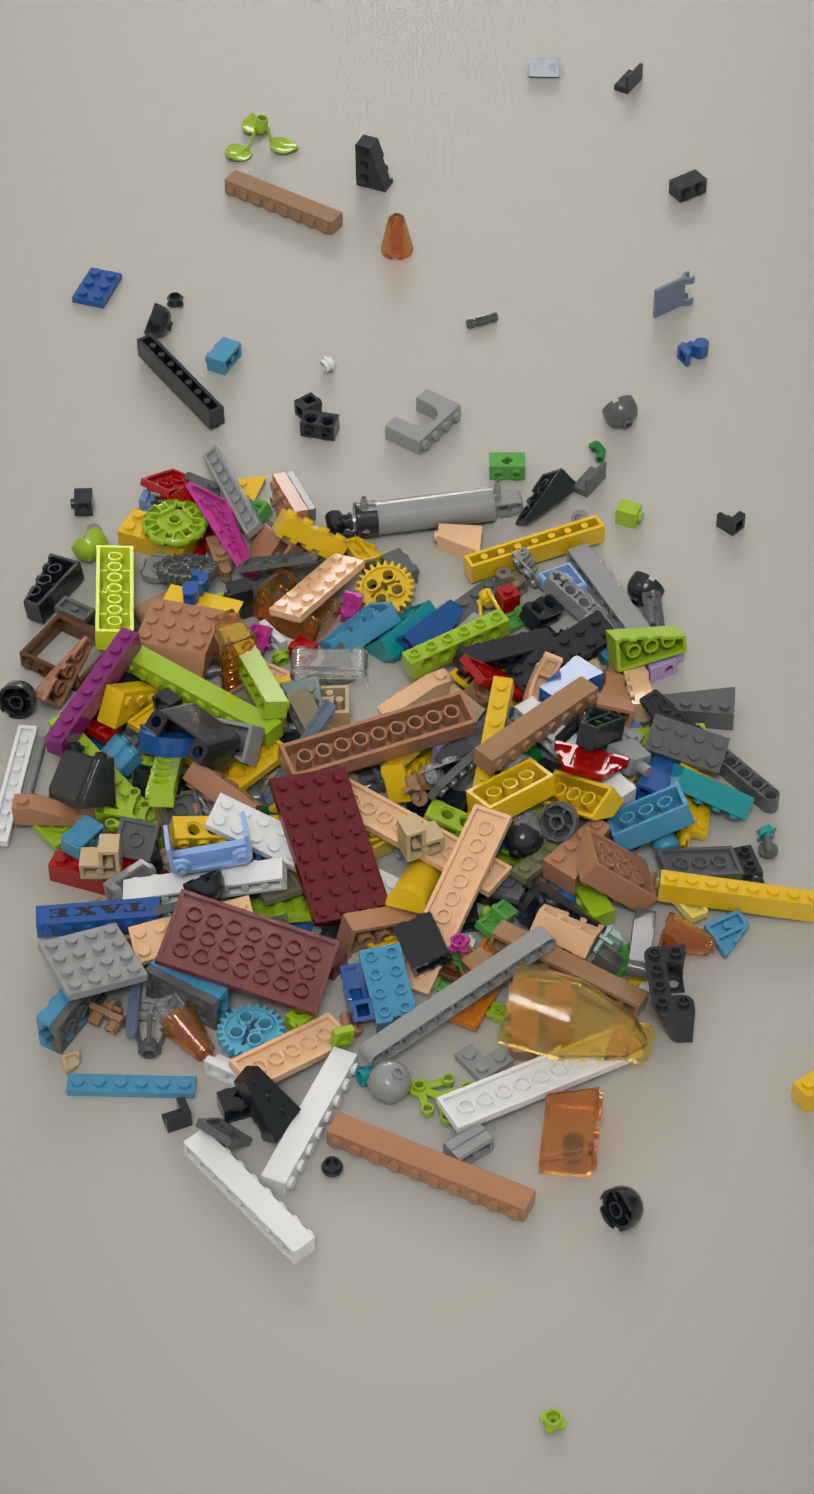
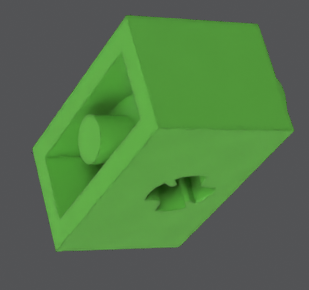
M489 452V480H525V452Z

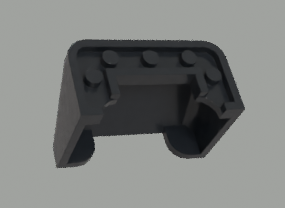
M70 742L69 746H66L49 786V797L78 809L116 805L114 757L107 755L106 752H95L94 756L82 753L85 751V746L81 745V742Z

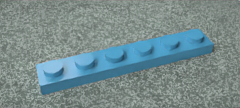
M68 1073L66 1093L67 1096L180 1098L184 1096L185 1099H195L197 1079L196 1076Z

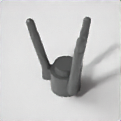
M148 1014L147 1037L143 1041L141 1040L138 1026L136 1036L138 1054H141V1057L145 1059H154L157 1057V1054L160 1055L170 1025L166 1024L159 1043H157L156 1039L151 1037L152 1014Z

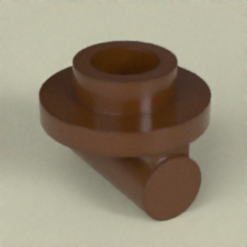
M448 963L442 966L438 977L453 983L460 978L462 973L457 965Z

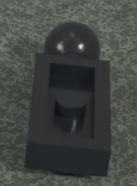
M752 846L734 847L733 849L744 872L743 881L749 880V882L765 884L763 870Z

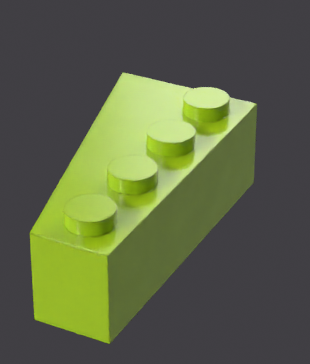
M677 625L606 630L608 662L618 673L687 652L686 635Z

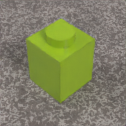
M621 499L615 510V524L636 529L639 522H642L644 517L642 504Z

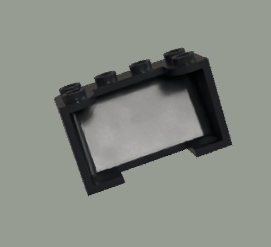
M194 703L156 710L151 713L145 723L147 728L159 736L162 732H188L196 739L186 756L200 766L221 772L226 771L241 744V738L235 731ZM201 746L203 749V753L200 757L197 758L195 756V750L197 747Z
M685 945L649 947L644 952L652 1007L670 1040L675 1043L693 1042L694 1001L687 995H671L674 993H685L683 982L684 960L686 959ZM669 981H676L679 985L674 988L670 987Z

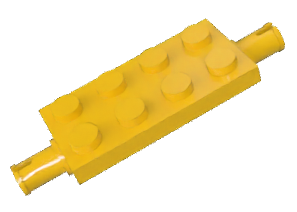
M682 762L679 764L714 780V778L700 772L698 769L692 768ZM686 795L685 799L695 823L677 830L680 848L690 847L691 839L697 838L704 841L708 837L710 804L704 802L702 806L693 802V797L690 795Z

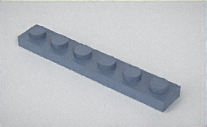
M325 698L299 739L323 732L324 724L335 714L336 705ZM280 767L274 777L286 776L282 767ZM268 786L261 798L266 803L272 805L274 800Z

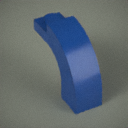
M140 724V731L138 732L140 750L161 757H188L186 754L196 739L188 732H162L159 736L147 728L145 724ZM199 747L195 750V756H199Z
M361 963L340 966L343 994L347 1011L350 1013L351 1022L356 1024L375 1020L372 998H368Z

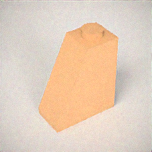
M439 523L438 531L434 532V541L437 542V549L464 559V555L481 550L483 526Z

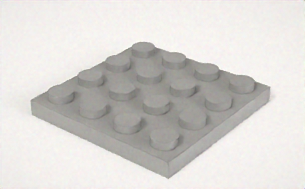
M117 923L38 942V950L68 1001L148 981L146 970Z

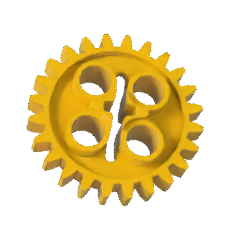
M384 560L383 565L377 562V567L370 564V571L364 569L365 575H359L361 581H356L358 587L355 588V591L364 594L362 606L365 607L369 603H377L385 599V602H392L399 615H401L400 609L407 611L406 604L412 605L410 598H415L413 592L416 591V588L413 586L415 581L411 579L412 574L411 572L407 573L406 567L402 569L401 563L395 566L394 561L388 565L387 561ZM387 576H393L390 580L385 579ZM371 585H377L376 588L369 589ZM397 590L402 591L400 594H394Z

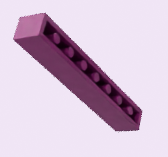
M124 627L119 630L44 737L48 753L61 757L65 747L69 746L70 742H76L101 707L106 685L117 684L142 648L138 632Z

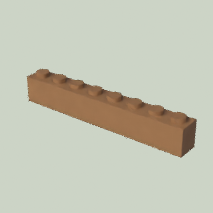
M235 170L224 179L225 193L329 235H333L343 226V212L238 170Z
M583 676L578 677L477 746L474 750L473 763L490 775L497 770H501L504 765L514 761L518 755L528 751L537 742H541L546 736L554 733L563 724H567L576 715H580L589 706H593L598 700L599 687Z
M502 920L491 933L488 948L498 953L528 932ZM557 946L527 967L561 985H570L571 990L633 1021L644 1010L650 993Z

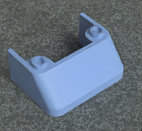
M245 811L241 812L244 839L173 851L168 826L163 825L166 853L171 872L176 875H185L244 865L250 862L253 858V849Z

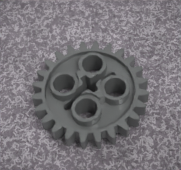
M181 553V555L174 554L173 557L168 555L167 558H162V561H158L156 573L158 579H162V582L168 581V584L174 583L175 585L181 584L183 586L185 582L191 581V568L209 573V581H211V578H214L216 575V563L214 559L210 560V557H205V555L198 556V553L191 555V553L187 555Z

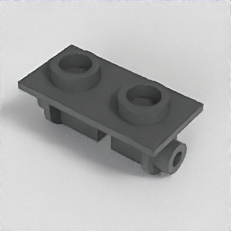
M660 590L642 592L644 615L649 626H665Z

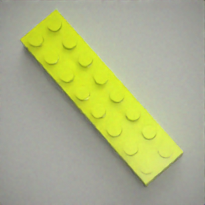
M96 545L95 650L105 651L122 627L134 631L133 546Z

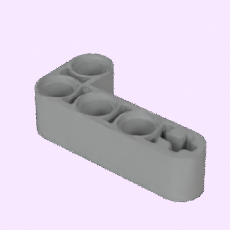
M552 570L543 583L544 589L579 621L597 610L605 618L607 617L606 611L563 572Z

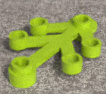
M133 787L128 792L127 805L116 794L115 806L118 809L102 806L96 807L94 812L95 817L98 819H104L106 816L120 818L125 816L146 821L147 813L152 808L149 807V800H142L139 803L140 811L138 817H135L133 811L136 801L141 798V792L139 788ZM114 818L107 819L105 821L106 830L109 832L118 829L120 821H116Z
M445 1073L442 1079L427 1082L424 1079L412 1080L409 1093L412 1097L419 1099L422 1116L429 1118L434 1114V1106L428 1102L427 1097L434 1099L436 1103L437 1097L472 1084V1082L464 1081L461 1087L438 1092L434 1089L444 1086L449 1088L455 1084V1076L452 1073ZM437 1105L440 1123L444 1126L451 1125L449 1120L443 1119L446 1116Z

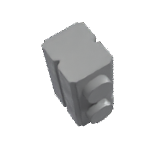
M480 1123L462 1131L455 1137H448L443 1143V1154L469 1164L494 1150L492 1135Z

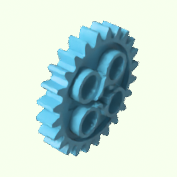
M248 1003L246 1008L240 1004L239 1010L232 1007V1014L225 1012V1018H220V1024H217L218 1045L222 1046L223 1052L227 1051L228 1057L232 1055L237 1057L285 1033L284 1020L280 1019V1014H274L273 1008L267 1011V1005L259 1008V1003H256L255 1007H251V1004Z

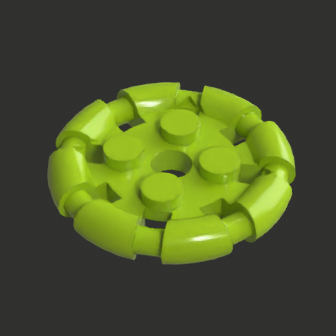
M178 499L161 501L159 505H153L145 513L142 520L143 532L145 536L149 537L150 541L163 547L171 545V548L187 546L191 541L196 542L204 535L208 526L207 519L196 503L188 500L182 502L178 501Z

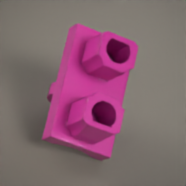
M344 591L343 603L340 608V622H346L361 610L363 593Z
M251 624L249 633L253 635L252 640L255 642L257 649L260 650L261 655H264L266 649L272 650L273 648L269 644L273 628L260 624Z

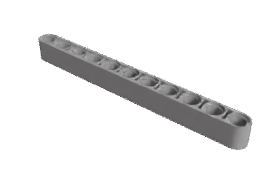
M542 926L534 928L366 1040L360 1046L359 1053L372 1067L383 1061H388L513 977V974L519 973L549 953L555 947L556 940Z

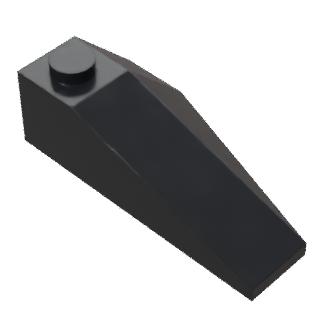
M562 468L542 474L532 489L534 494L528 497L526 501L528 505L521 511L515 524L518 526L528 523L564 497H568L573 492L576 482Z
M537 878L525 894L515 916L516 919L531 928L539 909L544 904L569 912L568 916L577 920H580L581 917L587 919L586 923L598 927L599 924H602Z

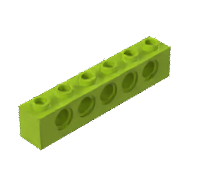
M500 608L402 652V668L412 680L451 663L456 650L461 646H470L477 642L482 643L509 635L510 620Z
M154 757L151 775H149L145 791V799L149 800V807L174 808L183 771V757Z
M434 799L428 807L424 819L429 822L435 820L440 828L459 837L470 814L454 808L443 801ZM505 847L495 856L497 859L512 865H517L525 859L512 858Z

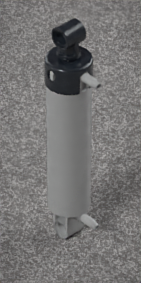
M496 480L493 490L491 487L377 501H367V497L362 496L360 502L353 503V515L351 512L342 515V512L332 510L326 513L325 521L327 528L330 529V533L334 535L336 533L342 534L345 529H355L356 536L367 538L384 534L438 528L439 523L468 525L493 522L496 520V516L520 513L524 506L520 491H501L500 481Z

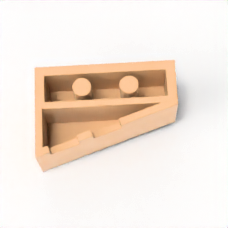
M544 904L539 909L530 931L538 926H542L556 940L555 946L561 949L564 948L570 951L571 954L585 959L596 946L599 935L602 934L605 926L599 924L598 927L586 923L587 919L581 917L580 920L568 916L569 912Z

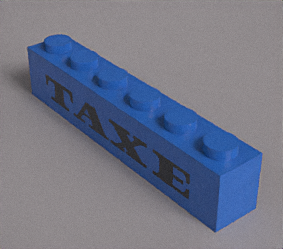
M160 897L36 906L38 938L65 936L112 923H117L121 932H129L128 927L161 919V915L155 916L153 909L160 906Z

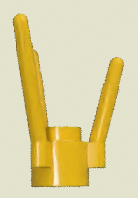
M485 588L479 592V599L476 600L479 615L483 616L482 606L486 608L495 606L496 609H501L492 589Z

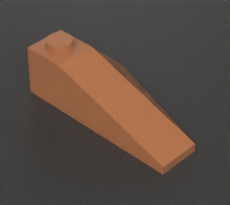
M17 793L14 795L11 807L14 825L74 827L76 821L82 819L85 815L95 819V812L92 809L74 808L42 794Z

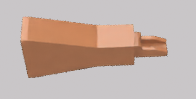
M609 664L607 671H605L601 693L595 706L626 717L625 727L630 728L634 707L625 689L624 675L616 673V670Z

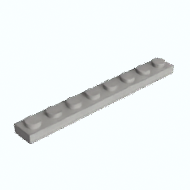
M215 444L203 455V458L226 500L229 502L242 529L251 539L264 526L221 449Z

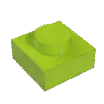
M352 1024L332 1029L329 1043L332 1049L334 1046L340 1048L352 1045L355 1033Z

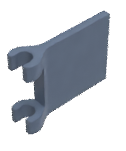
M686 271L681 278L655 289L653 317H659L680 306H691L694 298L688 299V293H685V285L693 284L695 276L689 277L690 272Z

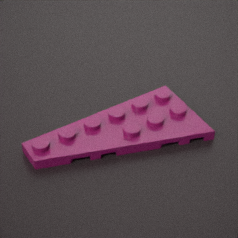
M190 481L186 488L234 564L237 566L246 558L251 557L229 502ZM257 571L240 573L244 578L247 577L253 581L259 577Z

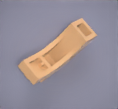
M546 651L544 652L540 662L536 664L531 674L522 702L532 696L539 700L540 686L559 670L563 658Z

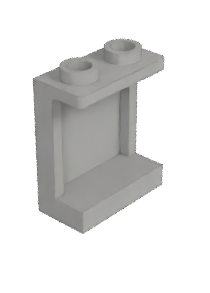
M140 859L105 881L103 886L107 900L123 899V880L156 874L155 867L151 863Z

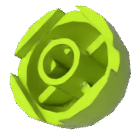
M98 527L87 530L85 532L87 535L83 539L79 537L73 544L71 550L79 560L86 563L95 562L96 545H108L106 535Z

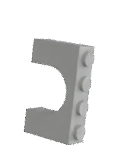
M426 388L416 397V411L432 418L434 421L426 425H413L395 416L385 425V439L420 455L432 443L437 441L444 432L448 431L455 422L460 420L461 404Z

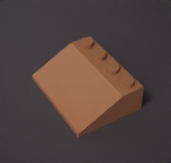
M585 826L582 832L577 863L580 881L584 885L595 888L600 894L611 897L616 903L620 902L630 911H635L636 908L647 910L657 900L646 860Z

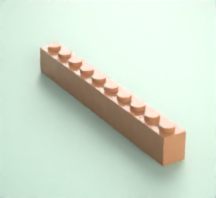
M340 1112L337 1113L326 1130L327 1144L335 1149H341L355 1157L359 1156L369 1160L372 1164L381 1165L392 1172L401 1173L412 1180L421 1181L432 1188L441 1189L452 1196L461 1197L472 1204H478L492 1212L506 1215L512 1220L524 1223L535 1204L536 1190Z

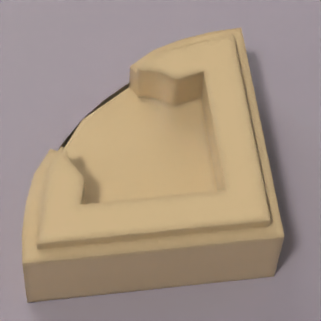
M80 1050L60 1055V1061L66 1076L68 1073L75 1072L80 1066Z

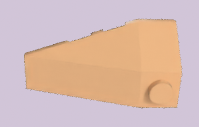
M445 668L435 669L413 679L377 706V711L379 714H384L447 695L450 692V687L453 685V679Z

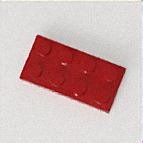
M463 654L459 659L464 665L462 668L474 677L473 681L479 687L484 686L489 691H491L494 676L510 678L506 672ZM514 683L512 701L515 699L522 702L524 693Z

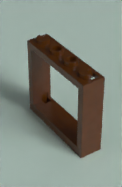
M59 612L19 652L21 666L46 677L55 665L37 656L61 632L80 640L86 636L95 642V627ZM100 657L80 677H77L71 690L77 691Z

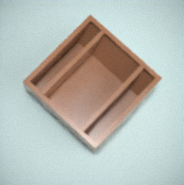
M153 598L138 633L142 646L205 679L220 643L221 625H227L224 610Z

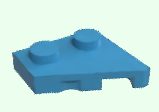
M738 909L704 924L703 929L723 959H726L747 932L750 924Z

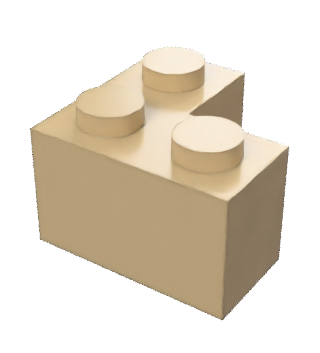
M349 685L320 686L323 701L326 698L336 705L335 714L330 719L331 728L350 724Z
M417 813L405 815L397 819L398 847L407 862L445 850V837L435 820L422 823Z
M100 834L98 847H81L79 860L80 879H110L122 871L123 855L120 834Z

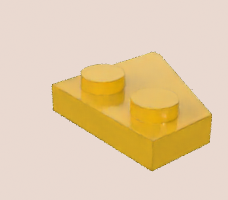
M265 475L237 479L247 498L252 499L253 503L260 496L263 484H266Z
M358 536L346 539L349 544L346 553L350 557L364 560L365 564L370 561L380 562V555L387 553V551L384 553L377 551V546L366 542Z

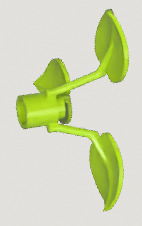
M251 113L242 123V130L252 134L247 147L241 144H231L226 147L225 154L235 161L250 159L252 152L249 151L255 134H264L266 131L271 142L270 148L276 153L287 154L297 150L299 146L283 137L272 139L270 127L268 126V116L264 114L256 116L254 113Z

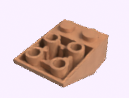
M264 523V527L259 531L248 549L251 557L298 553L304 550L299 545L289 542L284 536L283 538L276 536L272 527L267 523ZM278 567L266 570L276 576L291 571L292 567Z

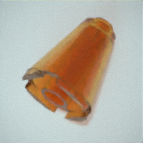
M393 213L388 217L381 244V254L389 260L398 258L399 261L409 258L413 253L414 247L405 217L400 213Z
M669 912L658 946L685 945L686 954L708 956L709 953H714L717 944L714 941V936L679 915Z
M192 1003L183 1004L186 1008L182 1010L176 1008L162 1021L161 1025L163 1028L159 1029L162 1034L197 1061H204L208 1055L214 1056L215 1047L196 1007Z

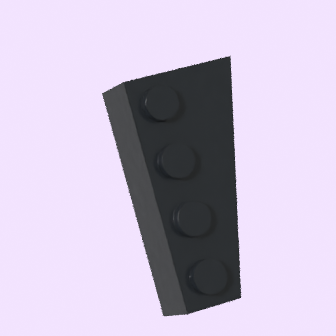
M52 553L49 554L48 562L44 563L42 567V573L36 577L35 585L30 588L23 601L28 619L44 623L55 611L54 606L64 596L68 597L83 581L84 575L80 561Z

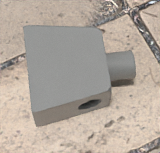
M634 738L608 744L606 752L630 757L629 765L620 770L624 775L632 776L640 773L644 777H648L652 773L653 768L649 765L651 754Z

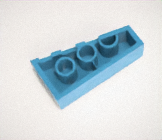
M392 602L369 603L318 644L325 657L330 655L341 642L348 655L401 622V619Z

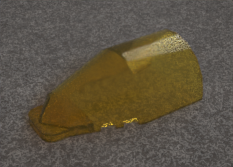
M521 961L508 996L497 1042L558 1061H565V1059H578V1061L598 1059V1061L625 1060L635 1064H642L649 1057L655 1037V1029L651 1024L639 1021L636 1016L583 979Z

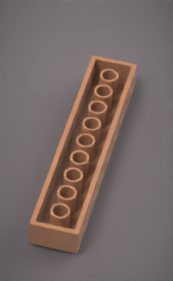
M460 690L279 745L277 758L286 776L345 766L347 773L473 735L475 734L478 721L463 691Z

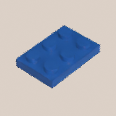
M91 267L72 296V302L104 309L121 282L122 273Z

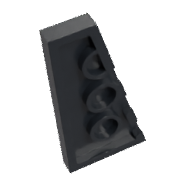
M657 689L639 699L640 704L652 720L655 714H659L703 729L701 726L693 723L688 715L674 707L675 705Z

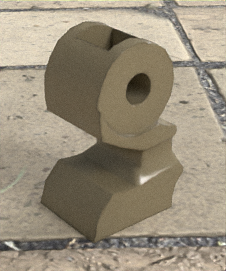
M499 567L495 570V581L501 586L513 583L520 593V597L528 592V581L524 574H518L516 571L511 572L507 567Z

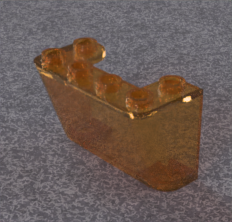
M281 567L258 587L252 606V613L259 621L267 620L278 632L292 640H295L300 635L317 642L340 615V609L344 604L331 596L324 602L323 608L319 606L301 623L270 615L269 608L294 588L297 579L296 575ZM283 575L290 579V584L284 582ZM329 603H333L336 607L331 610Z
M234 609L220 613L214 621L217 674L220 688L227 692L243 683L239 677L238 656L250 652L255 645L254 633Z
M600 1086L547 1093L539 1157V1173L591 1178L592 1170L597 1168L598 1144H594V1140L599 1139L600 1126H596V1121L601 1122L604 1091H600Z

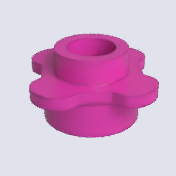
M462 933L451 936V945L448 947L451 953L456 951L465 954L469 951L470 937Z

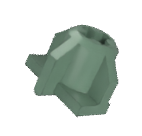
M609 924L605 932L599 935V941L594 947L593 953L597 954L602 946L605 945L618 954L623 946L621 933Z

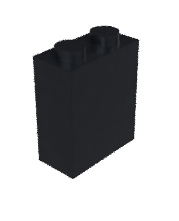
M431 911L420 913L416 918L410 921H403L393 928L415 977L453 960Z

